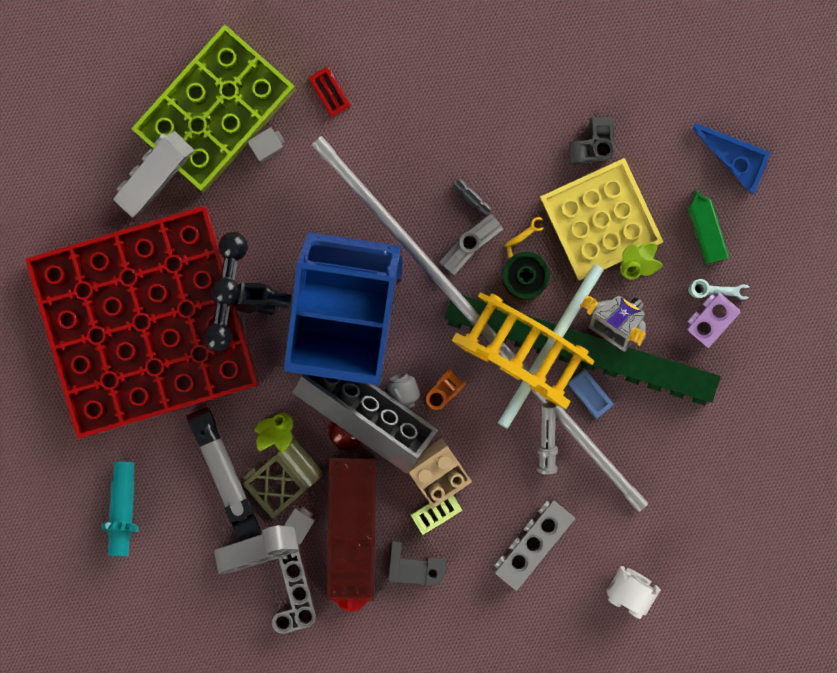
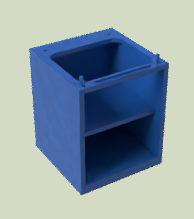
M308 232L297 262L284 371L380 385L387 350L401 246Z

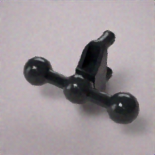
M238 232L224 234L218 244L219 252L224 258L221 278L217 279L211 287V297L216 303L213 324L209 325L203 334V343L207 349L215 353L226 351L233 341L232 332L227 326L230 306L248 314L256 311L273 315L276 306L288 308L291 302V294L274 291L269 285L244 282L238 284L235 281L238 260H241L248 250L247 240Z

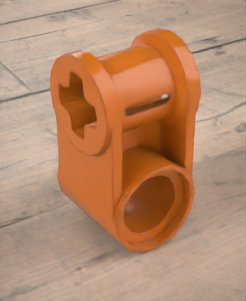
M451 367L426 395L425 402L431 410L437 411L442 409L467 384L466 381H461L452 372L453 369ZM437 393L441 395L442 404L440 406L431 405L429 399L432 394Z

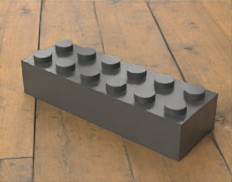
M303 374L292 392L406 474H408L438 432V429L372 384Z

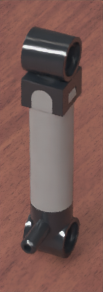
M207 406L186 415L188 424L197 439L225 505L224 509L230 523H232L238 541L241 542L262 535L260 525L253 514L252 506L235 472L210 408Z

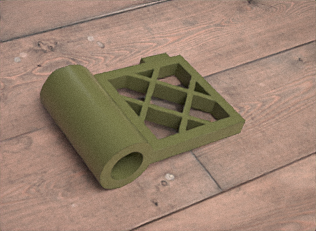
M293 439L284 453L279 451L258 471L255 468L249 471L243 477L246 480L243 485L273 519L325 473L296 439ZM275 461L283 468L282 477L270 476V466ZM256 478L266 479L265 492L256 491L250 483ZM269 479L282 480L281 493L269 492ZM294 481L300 487V490L295 494L285 493V482ZM268 495L281 496V504L277 510L273 511L268 505ZM285 497H291L284 503Z

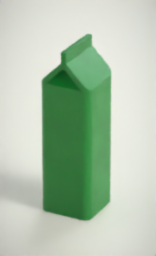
M698 189L692 192L693 198L687 211L704 265H708L730 257L712 200L699 194Z

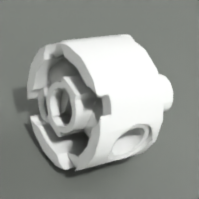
M621 566L606 592L609 596V602L617 607L625 606L630 609L628 612L631 615L641 619L643 615L648 613L661 590L657 585L652 588L650 586L652 581L630 568H627L625 571L624 566Z

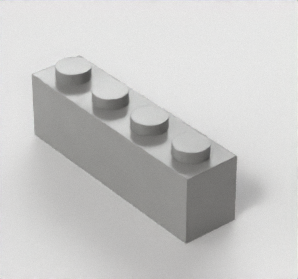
M175 131L167 136L162 134L154 143L156 145L155 149H150L142 157L144 162L141 166L137 165L129 173L131 178L128 181H123L116 189L118 194L113 200L132 218L145 211L195 151Z

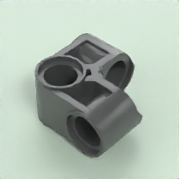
M613 117L589 118L591 139L587 141H569L571 165L603 163L611 158L614 152ZM605 145L609 149V154L606 156L599 155L597 147Z

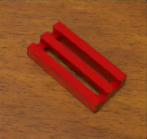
M328 66L308 77L331 118L351 107ZM326 73L328 75L333 86L335 87L336 91L338 92L339 96L344 102V105L340 106L334 94L332 93L330 87L328 86L327 82L322 76L323 74ZM319 78L336 107L334 111L325 99L315 79Z

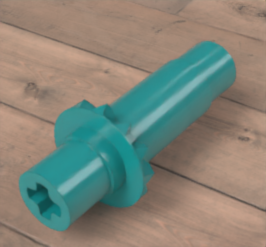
M114 462L109 522L101 524V531H108V556L129 557L131 534L139 532V526L132 524L135 487V463Z

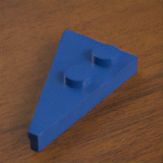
M694 123L692 130L746 190L754 195L771 152Z

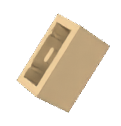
M442 438L426 448L409 471V474L433 508L472 483Z

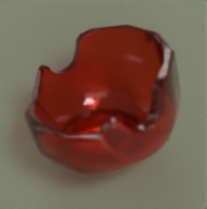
M333 421L329 423L328 436L335 447L350 451L360 445L361 441Z

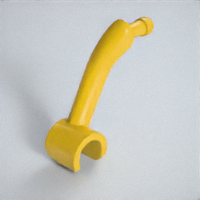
M534 218L530 227L504 245V247H507L508 258L513 256L511 246L519 244L532 233L540 232L544 229H538L534 226V222L543 220L542 218Z

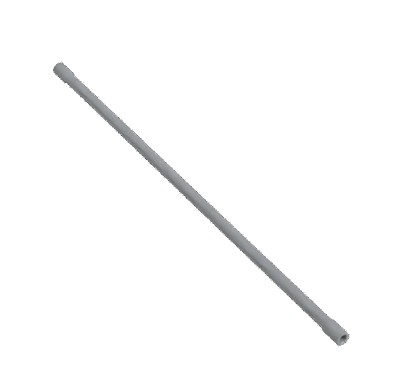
M322 136L319 137L311 146L334 168L474 326L480 317L477 311L340 159L330 144ZM486 324L481 332V335L491 345L497 335L494 330ZM503 342L499 348V355L510 361L516 355ZM524 365L522 368L529 372V370ZM531 389L542 403H551ZM556 405V419L619 488L637 512L643 510L648 505L645 498L635 487L631 486L566 411Z

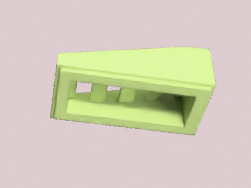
M454 495L448 498L454 509L450 512L444 502L440 504L446 514L443 517L437 507L433 508L430 503L411 514L422 535L462 511ZM432 508L438 520L433 521L427 510ZM422 513H424L425 517L430 523L428 526H425L424 522L419 516Z

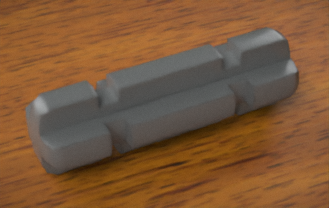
M463 179L455 182L453 189L458 194L461 193V196L474 209L477 208V212L482 217L487 216L491 212V206L487 202L484 203L483 199L471 187L468 188L467 183Z

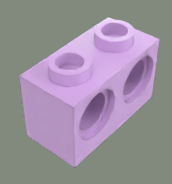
M720 292L716 296L711 294L703 303L705 308L700 314L696 311L687 321L690 324L687 330L708 348L740 314V309ZM721 304L725 306L726 313L717 315L714 313L713 307ZM707 322L710 324L711 329L708 332H701L698 329V324Z

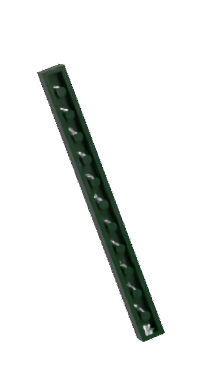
M462 295L477 313L481 315L487 303ZM450 300L444 320L448 321L447 325L461 329L463 325L469 327L471 332L474 326ZM495 309L487 324L497 334L508 315ZM528 316L551 331L556 327V324ZM516 320L504 343L506 339L515 342V347L520 348L532 328ZM569 328L563 336L565 340L575 347L579 345L589 351L587 355L594 360V363L591 365L581 360L582 368L594 371L595 367L604 370V375L616 378L617 374L625 376V381L636 385L639 384V381L648 383L647 388L659 392L664 388L670 390L669 395L683 399L684 395L693 398L692 402L703 406L706 405V402L713 403L721 377L719 375L630 347L624 352L607 340ZM541 333L532 346L537 349V354L541 352L549 339ZM563 348L558 354V360L569 363L573 357Z

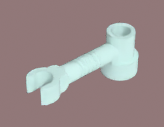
M697 279L688 288L689 294L695 298H702L711 294L716 295L718 292L723 296H732L739 300L749 298L741 296L739 293L741 288H749L745 284L737 287L710 286L706 280ZM695 286L699 287V293L695 291Z

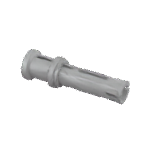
M543 403L541 405V444L537 448V453L540 454L537 471L541 474H554L558 471V466L555 465L556 455L558 454V448L555 445L556 405L553 403Z

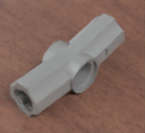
M490 214L471 230L464 233L439 263L455 276L470 257L484 244L503 231V228L496 218ZM465 238H474L476 246L473 249L465 248L463 245Z

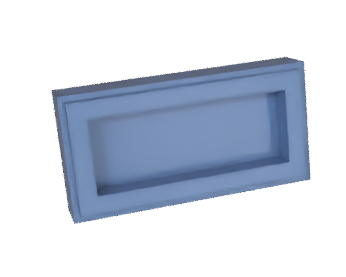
M583 369L568 382V386L595 419L599 418L614 405L586 369Z

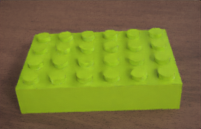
M224 24L131 129L153 149L156 147L155 141L162 134L167 136L175 131L195 151L178 171L205 193L248 145L247 141L259 133L292 96L296 88Z

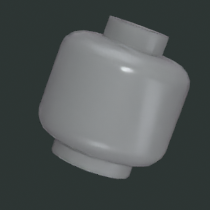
M401 373L390 378V382L387 385L389 396L406 408L413 407L415 401L420 397V391L415 378L408 376L407 373Z

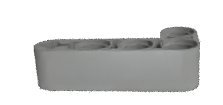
M273 526L263 529L262 535L214 550L218 574L221 575L299 551L294 527Z
M299 544V551L291 554L292 558L297 556V559H292L285 563L284 559H288V555L279 558L292 607L277 612L273 617L272 627L280 634L310 627L317 617ZM292 564L297 565L300 568V574L296 577L290 576L288 566ZM297 587L303 588L306 591V597L297 599L293 593L294 589ZM302 610H308L312 614V619L304 622L300 619L299 613ZM280 616L287 617L289 619V626L286 628L280 627L277 624V618Z

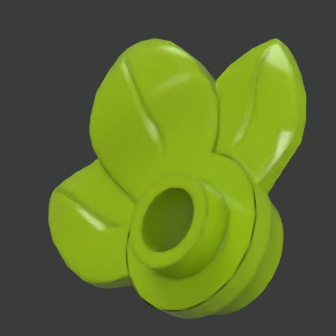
M645 243L640 247H637L635 244L627 246L622 253L623 261L619 267L621 274L627 279H636L640 275L649 276L660 270L663 264L653 259L657 251V244Z
M278 413L273 418L263 419L257 424L254 431L259 434L256 440L259 451L274 444L282 453L287 450L293 438L291 432L293 420L288 413Z

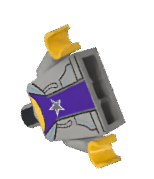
M586 296L580 307L586 308L589 315L593 313L589 328L624 352L632 341L640 346L645 340L646 324L643 321L645 313L641 310L643 303L640 299L634 297L628 302L621 296H617L612 300L597 302L594 298Z

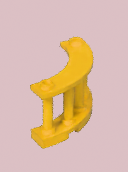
M480 292L478 297L487 303L485 309L470 334L467 333L466 336L456 333L451 341L464 351L486 362L491 361L500 366V370L517 380L521 379L531 385L529 388L549 402L567 409L571 401L563 396L565 393L563 390L581 360L593 365L594 360L587 355L589 351L579 345L575 347L542 324L502 303L503 300L495 294L491 293L490 296H487ZM497 309L507 314L506 320L491 345L488 344L487 347L480 345L478 337L494 310ZM518 320L532 329L516 356L509 361L499 355V348L515 321ZM541 333L552 340L554 344L537 373L534 372L532 375L522 368L524 366L522 363ZM563 348L573 357L557 384L550 387L545 383V376Z

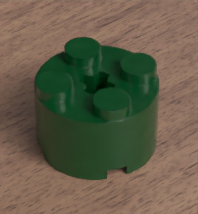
M520 252L512 256L505 264L502 272V282L506 291L513 297L521 300H529L539 296L546 289L550 280L548 265L539 255L533 252ZM524 270H528V274L532 275V278H529L527 282L520 278V274H523Z

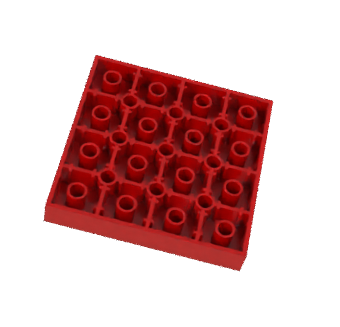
M206 206L25 259L77 439L260 386L239 312L236 308L230 306L227 323L233 337L230 347L224 352L215 353L207 349L203 343L204 331L209 325L213 324L216 303L211 297V287L217 279L221 278L224 262L219 252L217 237Z

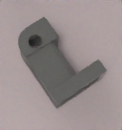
M392 541L389 581L423 585H437L442 582L445 575L446 558L428 556V560L400 558L402 541ZM435 569L437 571L436 576H430L429 571Z

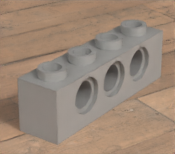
M553 499L550 503L547 500L538 510L541 513L535 521L531 519L523 529L526 531L521 539L516 537L508 547L511 549L506 557L502 555L494 564L496 567L494 573L516 591L575 520L573 515ZM545 519L553 520L554 527L551 531L546 532L542 530L541 524ZM531 537L539 539V546L534 550L528 549L526 545L527 540ZM517 555H521L525 559L524 565L520 568L512 565V559Z

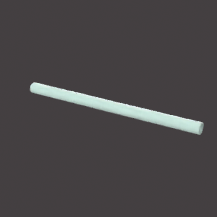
M593 264L553 330L554 333L563 338L579 312L581 303L590 294L602 274L603 268ZM547 340L530 368L529 373L532 375L534 372L537 373L554 344L552 340ZM522 381L499 419L498 424L508 429L530 393L531 388L529 387L531 385Z

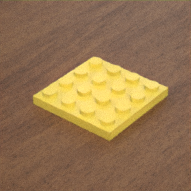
M625 158L540 196L578 281L586 278L593 264L600 266L604 270L622 262V253L630 244L640 247L645 243H656L657 245L663 243L662 237Z

